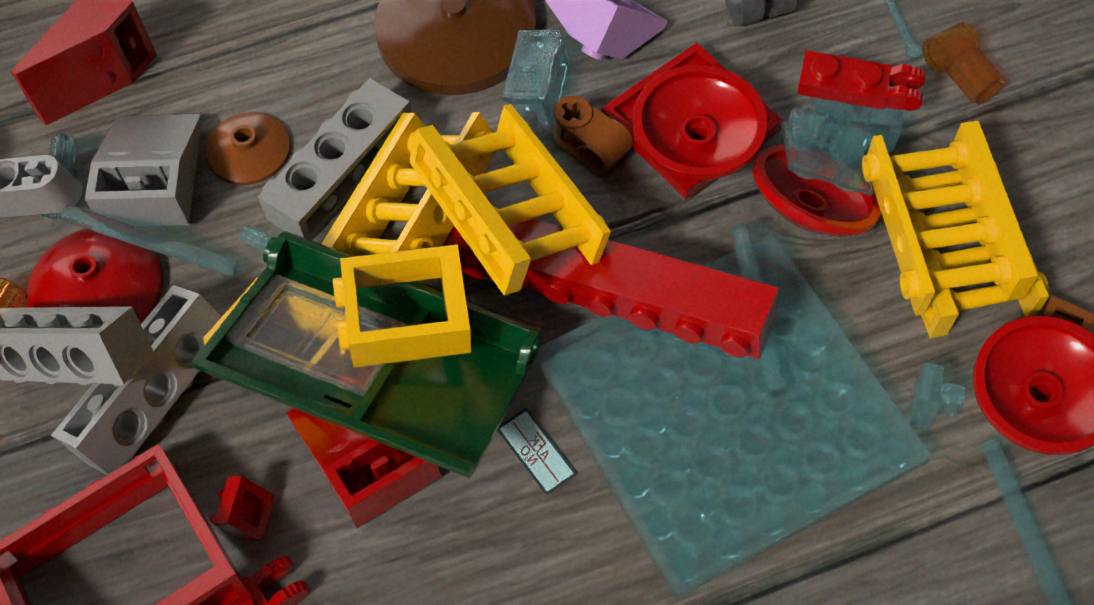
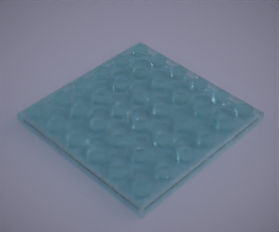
M773 233L704 266L779 288L778 314L760 360L749 356H731L721 348L703 342L688 343L679 339L673 333L656 328L645 330L637 327L629 320L613 315L609 317L601 316L540 346L535 358L536 363L675 600L924 466L932 457Z

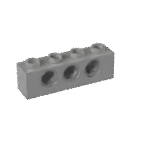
M371 78L359 90H354L348 96L343 107L332 118L322 123L318 133L305 147L298 149L293 154L290 163L276 177L271 178L264 185L258 199L266 219L283 231L312 240L351 197L402 113H412L410 101Z
M173 285L141 324L156 357L140 370V376L129 384L114 386L113 384L93 383L51 436L90 467L105 475L131 461L150 433L163 422L165 414L179 396L192 385L194 377L200 370L193 368L191 362L204 347V336L222 316L200 294Z
M133 307L0 308V381H14L15 383L32 381L46 382L47 384L64 382L79 383L80 385L97 383L123 386L136 380L141 374L140 370L156 357Z

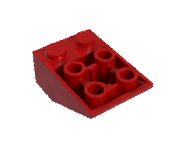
M75 0L70 8L47 30L45 35L19 60L18 64L10 72L40 121L45 125H49L132 84L156 57L157 53L132 0Z
M365 366L334 385L363 395L376 374L370 366ZM295 408L286 412L357 529L441 477L439 467L435 464Z

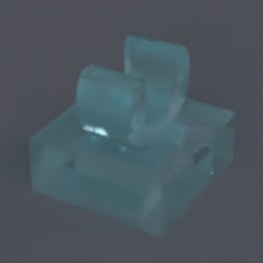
M924 362L913 385L909 425L929 428L937 414L946 417H956L958 407L963 406L965 387L957 384H942L944 366Z

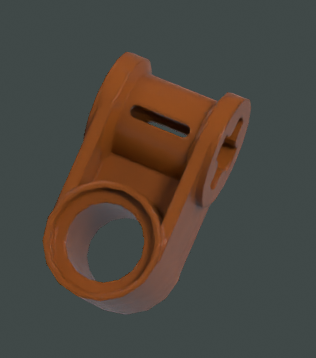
M567 96L560 99L554 106L556 124L553 127L552 138L555 145L581 162L591 173L598 176L606 175L632 149L634 143L629 131L621 123L609 118L589 104L586 99L579 96Z

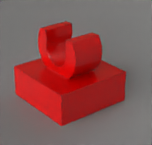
M229 476L224 489L218 491L217 497L221 500L216 514L211 515L209 521L246 541H262L275 494L243 476Z

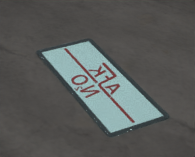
M527 408L502 423L497 429L546 495L577 475V472Z

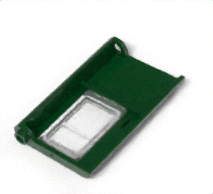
M283 231L277 237H272L268 241L263 253V261L267 263L266 269L247 293L241 297L239 303L191 362L192 367L470 478L478 467L536 358L543 338V327L466 299L471 333V353L353 368L350 350L341 351L339 346L337 321L346 320L345 307H336L333 278L342 277L340 258L354 256L288 231ZM421 281L357 288L361 332L447 321L443 290Z

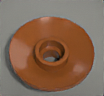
M258 112L237 114L221 122L211 132L205 147L206 160L212 172L226 182L237 185L259 183L275 175L284 166L290 153V138L283 124L270 115Z

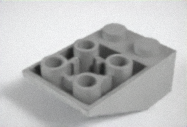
M201 114L117 116L91 161L85 201L101 226L189 225L202 126Z

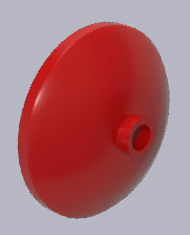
M708 65L681 66L660 74L641 91L633 111L635 139L645 156L656 166L668 173L694 180L721 178L744 168L760 151L767 130L766 109L757 91L740 76L728 70ZM693 137H700L703 140H696Z
M774 145L762 150L753 164L754 180L761 195L784 219L801 229L817 234L848 237L871 230L880 217L881 210L875 192L867 182L849 167L825 154L800 146Z
M95 226L81 229L54 243L37 261L27 285L28 308L133 307L140 324H142L159 302L164 281L162 265L153 247L143 237L133 231L112 226ZM90 268L87 272L80 274L83 270Z
M1050 316L1019 318L1004 324L994 331L978 352L972 377L977 403L989 423L1009 441L1037 453L1068 455L1094 446V334L1075 323ZM1037 391L1041 393L1045 398V402H1039L1034 399L1031 392Z

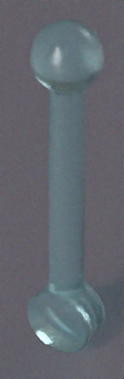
M883 0L907 46L905 49L906 55L909 58H918L922 53L921 45L914 42L894 1Z

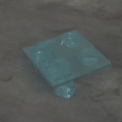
M803 106L801 109L793 108L788 121L782 120L781 122L788 170L805 179L817 178L832 183L846 192L857 191L871 196L873 194L871 182H866L862 172L863 151L865 149L869 150L872 138L876 136V134L871 133L870 127L850 121L846 126V120L839 118L834 125L833 115H825L823 112Z

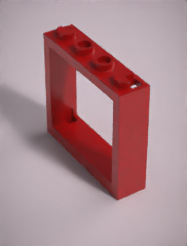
M160 444L155 445L139 456L136 455L128 463L105 477L93 481L84 490L58 506L49 508L40 517L14 533L2 537L3 539L0 540V605H32L21 582V577L169 486L214 567L155 605H238L250 597L251 593L178 468Z

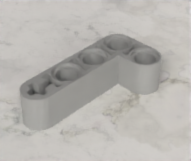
M51 155L0 159V218L68 211L79 202L82 196L83 187L81 183Z

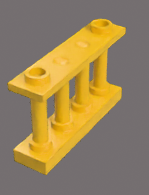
M512 104L503 106L496 132L451 145L444 141L433 125L416 129L409 163L504 296L521 290L530 261L577 246L591 265L599 263L611 230L607 227L605 220L596 213L534 134L529 123L523 120ZM503 149L514 165L473 176L466 171L460 161ZM527 180L539 197L497 209L491 205L483 193ZM552 213L564 230L523 243L517 240L508 226Z
M473 112L460 135H441V137L451 145L494 133V131L480 112ZM402 113L321 243L322 245L356 257L440 247L444 244L454 225L429 189L426 190L419 204L401 203L411 186L426 187L409 163L416 129L426 127L415 113ZM496 151L460 162L466 171L473 176L484 174ZM390 221L407 222L397 240L379 239Z
M979 120L961 123L953 142L947 148L889 156L883 136H873L868 153L862 158V172L866 182L872 183L901 271V292L906 300L910 299L915 316L925 314L935 294V290L994 281L996 285L1001 286L1006 301L1024 299L1038 278V274ZM951 165L954 169H958L962 180V185L902 194L895 173ZM965 203L967 206L972 207L977 221L973 224L915 232L908 211ZM979 241L981 245H986L991 259V263L928 272L921 250Z
M958 170L912 179L908 175H904L903 172L895 173L902 194L962 185ZM972 207L926 216L918 210L908 211L915 232L977 222ZM986 245L941 254L933 248L921 250L928 272L991 263ZM1031 253L1030 256L1038 278L1026 297L1018 300L1025 317L1037 316L1049 297L1048 281L1045 275L1038 271ZM1000 285L958 293L949 288L935 290V294L925 314L921 315L929 338L948 335L960 311L1009 301L1005 300Z

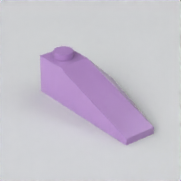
M545 0L567 33L583 44L581 51L602 61L605 56L619 59L625 58L665 29L668 22L633 0Z

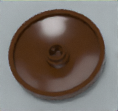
M380 0L375 13L374 30L377 46L384 63L403 82L422 91L434 94L464 95L483 91L503 82L524 64L532 51L536 39V11L533 0Z

